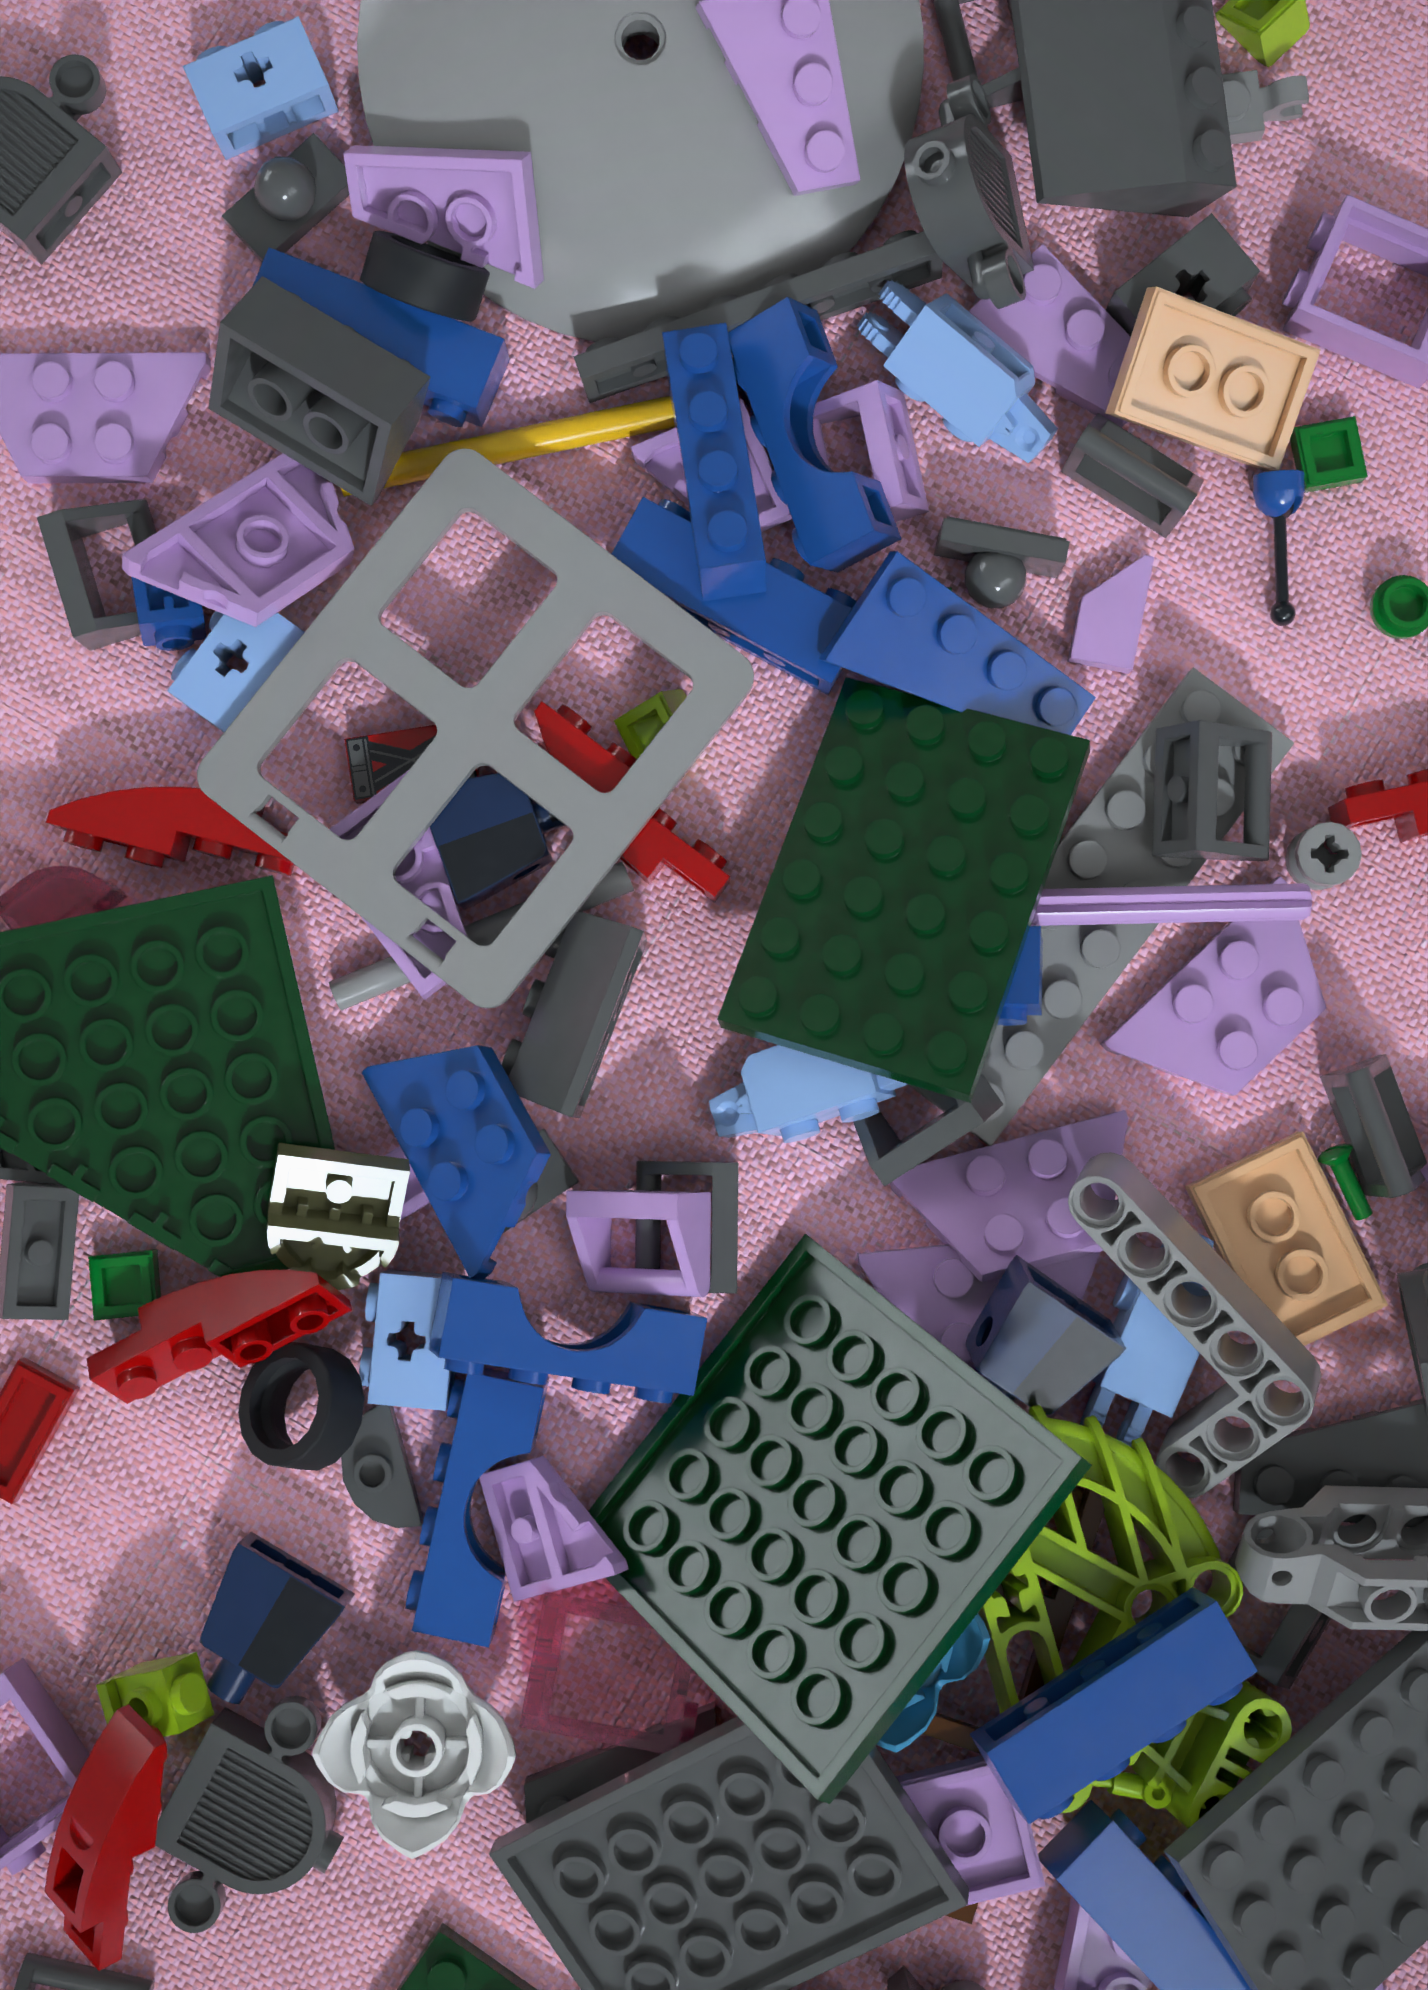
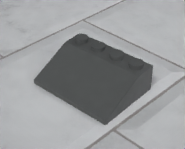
M1010 0L1037 203L1190 217L1237 187L1212 0Z

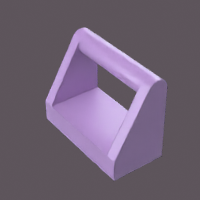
M875 380L815 404L813 413L814 439L822 459L829 468L821 424L861 416L873 477L881 482L895 522L929 512L905 396L901 390Z
M603 1189L566 1191V1218L590 1291L684 1297H705L710 1289L711 1192ZM612 1218L666 1220L680 1270L611 1267Z

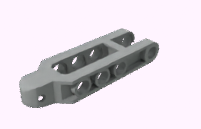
M1325 1485L1303 1507L1258 1514L1247 1522L1237 1552L1235 1566L1241 1581L1249 1593L1262 1602L1308 1604L1349 1629L1428 1631V1518L1417 1526L1403 1527L1413 1518L1428 1516V1488ZM1353 1515H1366L1360 1522L1353 1525H1340L1345 1519ZM1264 1529H1271L1273 1531L1272 1535L1268 1538H1256ZM1366 1559H1401V1560H1366ZM1389 1590H1399L1391 1597L1374 1600L1381 1593Z

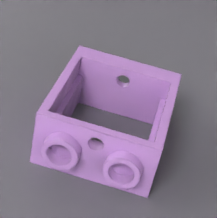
M1347 194L1334 215L1326 212L1321 214L1310 236L1306 248L1316 253L1308 271L1298 268L1287 289L1282 304L1292 309L1282 330L1420 389L1428 380V307L1411 346H1408L1314 305L1342 241L1428 277V229Z
M21 1658L0 1674V1707L11 1700L68 1785L73 1789L78 1775L89 1756V1752L25 1659ZM70 1794L10 1838L0 1825V1870L7 1867L13 1876L46 1851L41 1841L57 1830Z

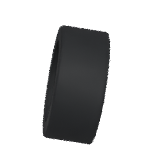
M379 230L373 232L360 280L375 291L403 303L441 316L471 322L477 317L490 272L484 267L481 268L461 260V257L429 244H420L397 234Z
M290 1342L273 1351L266 1359L256 1362L252 1366L242 1387L238 1411L241 1434L251 1453L267 1465L299 1470L318 1471L337 1462L351 1447L362 1423L365 1399L361 1377L351 1360L334 1349L308 1343ZM310 1369L316 1378L319 1395L316 1415L309 1431L298 1443L293 1444L287 1434L284 1418L286 1401L295 1381L304 1371Z

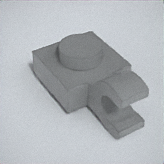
M1257 70L1222 74L1231 145L1261 141L1265 132L1264 122L1289 121L1301 118L1303 115L1302 104H1308L1309 102L1306 76L1282 78L1266 87L1260 88Z

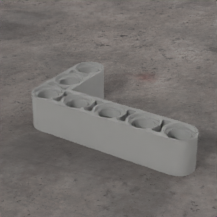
M1112 1152L1100 1153L1090 1158L1070 1190L1068 1198L1070 1213L1088 1235L1227 1382L1169 1426L1156 1459L1155 1465L1165 1472L1188 1498H1196L1208 1492L1308 1420L1312 1414L1321 1380L1320 1365L1307 1348L1131 1161L1122 1155ZM1102 1183L1108 1185L1115 1191L1118 1199L1106 1200L1100 1198L1091 1188V1184ZM1147 1232L1154 1234L1161 1240L1164 1247H1148L1140 1242L1136 1233ZM1190 1281L1199 1283L1207 1289L1210 1295H1192L1185 1290L1181 1283ZM1227 1332H1244L1252 1337L1255 1343L1246 1345L1237 1343L1230 1338ZM1286 1380L1294 1383L1301 1391L1288 1393L1280 1390L1273 1382ZM1235 1416L1241 1418L1250 1427L1239 1428L1233 1426L1226 1421L1225 1417ZM1177 1452L1194 1454L1201 1462L1185 1460Z

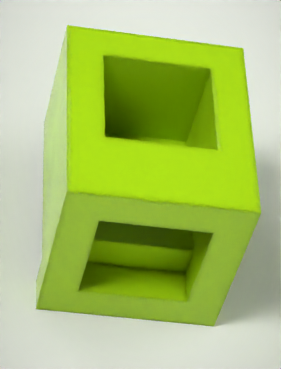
M197 1651L141 1662L96 1685L107 1724L117 1709L128 1704L149 1725L157 1727L163 1737L181 1734L215 1715Z

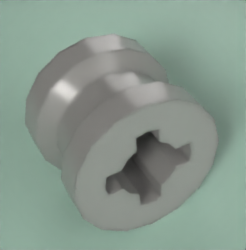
M1326 822L1316 824L1295 836L1287 847L1285 861L1287 871L1296 883H1305L1309 885L1311 890L1317 891L1339 885L1351 878L1359 868L1362 853L1360 842L1350 829L1342 824ZM1326 841V846L1329 847L1333 853L1337 854H1330V852L1324 847V842Z

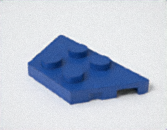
M476 1045L368 1066L361 1073L406 1158L409 1159L410 1166L469 1278L485 1279L493 1272L497 1264L490 1257L505 1227L516 1226L526 1206L527 1192L538 1181L551 1155L549 1149L492 1047Z

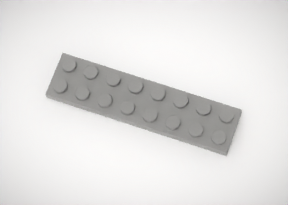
M1193 667L1061 839L1044 889L1188 886L1207 859L1152 856L1156 728L1203 720L1272 732L1271 774L1294 745V742ZM1219 746L1216 840L1224 838L1244 811L1246 747ZM1159 923L1041 926L1043 937L1042 1016L1027 1015V1024L997 1025L981 1073L1003 1105L984 1123L971 1130L970 1132L986 1145H993ZM909 1084L911 1088L943 1112L957 1104L956 1098Z

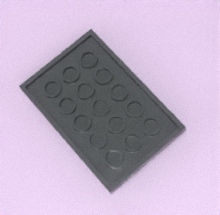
M1411 1631L1164 1850L1251 1990H1375L1428 1940V1631Z
M738 1716L495 1839L489 1853L581 1990H788L968 1905L969 1898L968 1886L876 1746L831 1804L817 1800Z

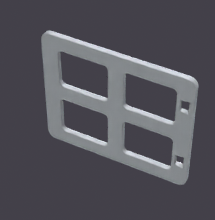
M457 449L449 453L202 759L197 770V781L201 790L209 798L467 1000L478 1007L491 1009L501 1006L511 997L745 700L753 687L754 672L751 663L744 655L483 455L472 449ZM467 512L477 514L557 577V584L480 682L471 688L458 684L381 623V616L385 609L457 519ZM603 615L614 619L683 672L693 682V688L617 786L608 793H601L595 790L520 732L515 725L517 716L593 620ZM345 662L357 663L432 721L437 727V734L433 741L359 834L350 840L338 837L265 780L261 774L262 763L337 669ZM480 766H488L494 769L573 832L571 844L493 943L488 946L475 944L402 887L395 878L397 867L474 770ZM272 797L299 818L289 830L287 837L256 814L264 808ZM428 919L456 940V943L446 954L445 960L413 936Z

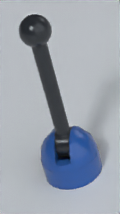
M1300 470L1268 471L1253 476V496L1256 507L1266 516L1273 518L1276 603L1270 610V618L1278 626L1289 625L1296 615L1294 606L1289 602L1286 518L1294 514L1303 503L1305 480L1304 472Z

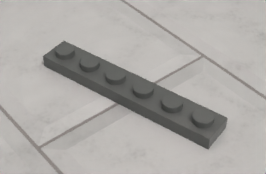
M913 230L903 231L890 237L881 247L861 254L845 252L836 255L828 260L822 268L800 276L795 273L777 276L770 280L763 289L741 297L737 295L721 296L708 303L702 311L682 318L667 316L650 323L645 331L621 340L616 337L598 340L586 349V352L573 357L588 401L593 403L667 376L662 332L726 323L727 330L730 332L786 297H790L817 310L822 321L881 300L879 292L887 281H897L899 284H903L905 288L912 289L942 278L943 261L934 251L924 231L920 233Z

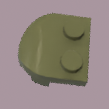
M279 1143L268 1202L267 1239L271 1254L275 1253L280 1261L290 1270L319 1274L337 1290L356 1287L362 1276L372 1272L381 1264L384 1268L387 1267L395 1256L400 1242L399 1224L410 1174L409 1159Z

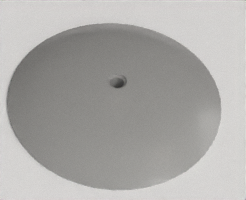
M361 0L357 53L359 85L365 119L373 146L531 152L544 281L534 289L514 281V274L487 264L484 268L490 272L484 296L517 316L560 334L592 342L609 337H616L621 340L645 331L646 327L657 319L667 316L682 318L704 310L706 305L716 298L725 295H737L738 297L763 289L770 280L777 276L788 273H795L800 276L822 268L834 256L852 250L880 212L904 162L905 145L908 140L912 139L920 106L924 71V39L920 1L829 0L860 174V181L852 186L798 196L793 195L757 126L758 120L739 84L736 85L724 64L726 59L710 28L706 29L695 8L699 1L704 0ZM636 35H646L657 43L658 49L652 57L645 60H636L624 51L625 43ZM428 240L426 241L431 246L461 257V253Z

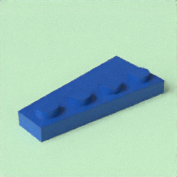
M898 551L889 552L819 657V660L845 668L874 681L959 712L971 709L1068 735L1072 734L1096 698Z

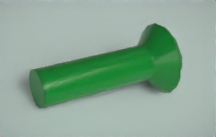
M1347 1143L1335 1145L1322 1152L1318 1156L1317 1161L1331 1167L1354 1219H1365L1371 1216L1373 1211L1348 1159L1353 1146Z

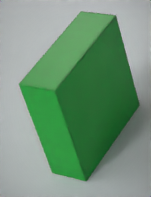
M1356 416L1294 427L1290 443L1295 468L1304 472V493L1358 484L1368 477Z
M157 1249L88 1257L94 1321L139 1316V1307L161 1297Z

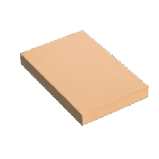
M1157 286L1147 287L1105 414L1265 472L1277 471L1280 469L1321 349Z
M1304 1132L1291 1134L1184 1186L1209 1238L1214 1241L1213 1246L1217 1254L1304 1346L1388 1306Z

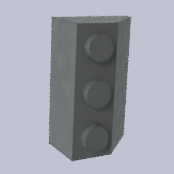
M262 276L220 322L208 409L372 506L379 498L420 420L431 377L415 368L408 361L398 358L363 337L353 328L343 325L303 301L298 295L283 289Z
M578 911L548 948L545 955L554 958L546 982L535 979L527 996L522 1015L530 1017L531 1021L523 1042L512 1039L501 1064L519 1097L569 1117L581 1118L648 941L644 931Z

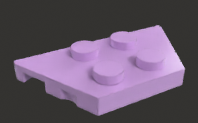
M206 352L0 353V435L21 477L29 484L153 483L166 458L167 444L173 437L178 435L189 414L185 408L201 378L206 380L211 371V360Z
M282 453L124 552L122 555V569L131 577L257 627L351 564L355 548L347 524L338 515L339 501L333 483H327L325 478Z
M1279 876L1269 884H1287V882ZM1299 920L1228 922L1100 1045L1108 1052L1153 1066L1157 1070L1200 1083L1201 1086L1228 1096H1235L1327 1009Z
M1126 1110L922 1163L892 1181L890 1186L899 1198L903 1196L926 1220V1226L944 1244L950 1245L960 1255V1261L981 1283L1002 1278L1008 1265L1016 1255L1037 1269L1101 1252L1103 1249L1076 1222L1070 1213L1068 1198L1072 1186L1090 1158L1100 1153L1112 1152L1119 1155L1123 1154L1128 1116ZM1102 1183L1091 1184V1188L1100 1198L1115 1200L1116 1193L1108 1185Z
M948 1244L857 1253L858 1263L875 1290L975 1371L979 1372L974 1367L965 1344L968 1334L1001 1278L981 1283L960 1261V1255ZM1100 1252L1037 1269L1083 1300Z

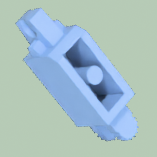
M892 280L887 281L879 292V298L882 299V303L886 304L910 328L904 335L893 325H890L882 316L871 312H866L857 326L861 335L865 336V339L869 340L873 346L888 357L883 366L896 377L895 383L899 389L910 398L919 402L925 401L943 416L944 426L957 438L966 442H973L978 447L990 439L1027 463L1036 458L1053 438L1058 428L1028 395L1035 385L1033 365L949 294L946 293L926 304L914 293H911L909 289L905 288L903 284L901 285L897 281L894 282Z
M776 1045L748 1055L741 1070L743 1082L709 1100V1106L719 1137L730 1138L760 1133L782 1136L784 1143H791L819 1134L821 1131L818 1123L838 1116L841 1117L842 1123L854 1122L879 1113L878 1102L895 1097V1089L909 1084Z
M1200 1234V1236L1213 1248L1214 1241ZM1125 1274L1119 1283L1113 1300V1306L1119 1309L1113 1325L1122 1339L1126 1350L1092 1380L1096 1384L1087 1402L1080 1424L1084 1425V1418L1094 1415L1102 1427L1115 1393L1126 1397L1132 1401L1117 1431L1116 1438L1131 1447L1132 1440L1140 1438L1144 1432L1153 1410L1170 1418L1173 1417L1200 1353ZM1192 1281L1181 1283L1185 1290L1192 1295H1210L1207 1290L1202 1289L1203 1286L1199 1283Z

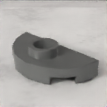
M377 1405L362 1416V1423L351 1447L341 1456L343 1482L354 1504L372 1520L395 1528L422 1526L424 1517L394 1407Z

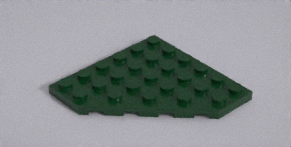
M273 875L0 932V1148L43 1171L47 1176L91 1202H95L121 1217L130 1225L162 1244L177 1250L199 1263L218 1277L257 1270H288L289 1268L280 1261L275 1253L271 1254L267 1239L268 1202L278 1144L285 1143L335 1150Z

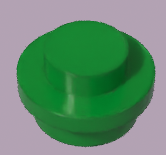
M1407 575L1395 576L1383 582L1373 593L1370 602V614L1375 626L1383 634L1394 639H1409L1423 632L1428 627V586L1418 578Z

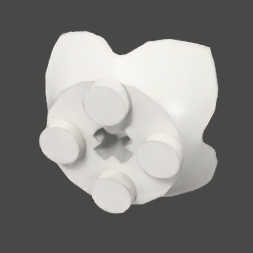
M414 1650L405 1652L385 1662L375 1673L372 1685L368 1691L343 1704L331 1715L317 1738L312 1756L328 1783L342 1792L361 1794L367 1799L372 1824L381 1838L401 1854L414 1859L427 1853L449 1837L459 1824L465 1805L471 1797L489 1794L502 1785L513 1767L516 1750L513 1738L503 1717L491 1704L473 1692L465 1682L462 1674L450 1662L429 1652ZM413 1731H422L427 1734L426 1738L431 1737L434 1741V1744L430 1745L426 1756L414 1755V1745L405 1746L404 1739L410 1738Z

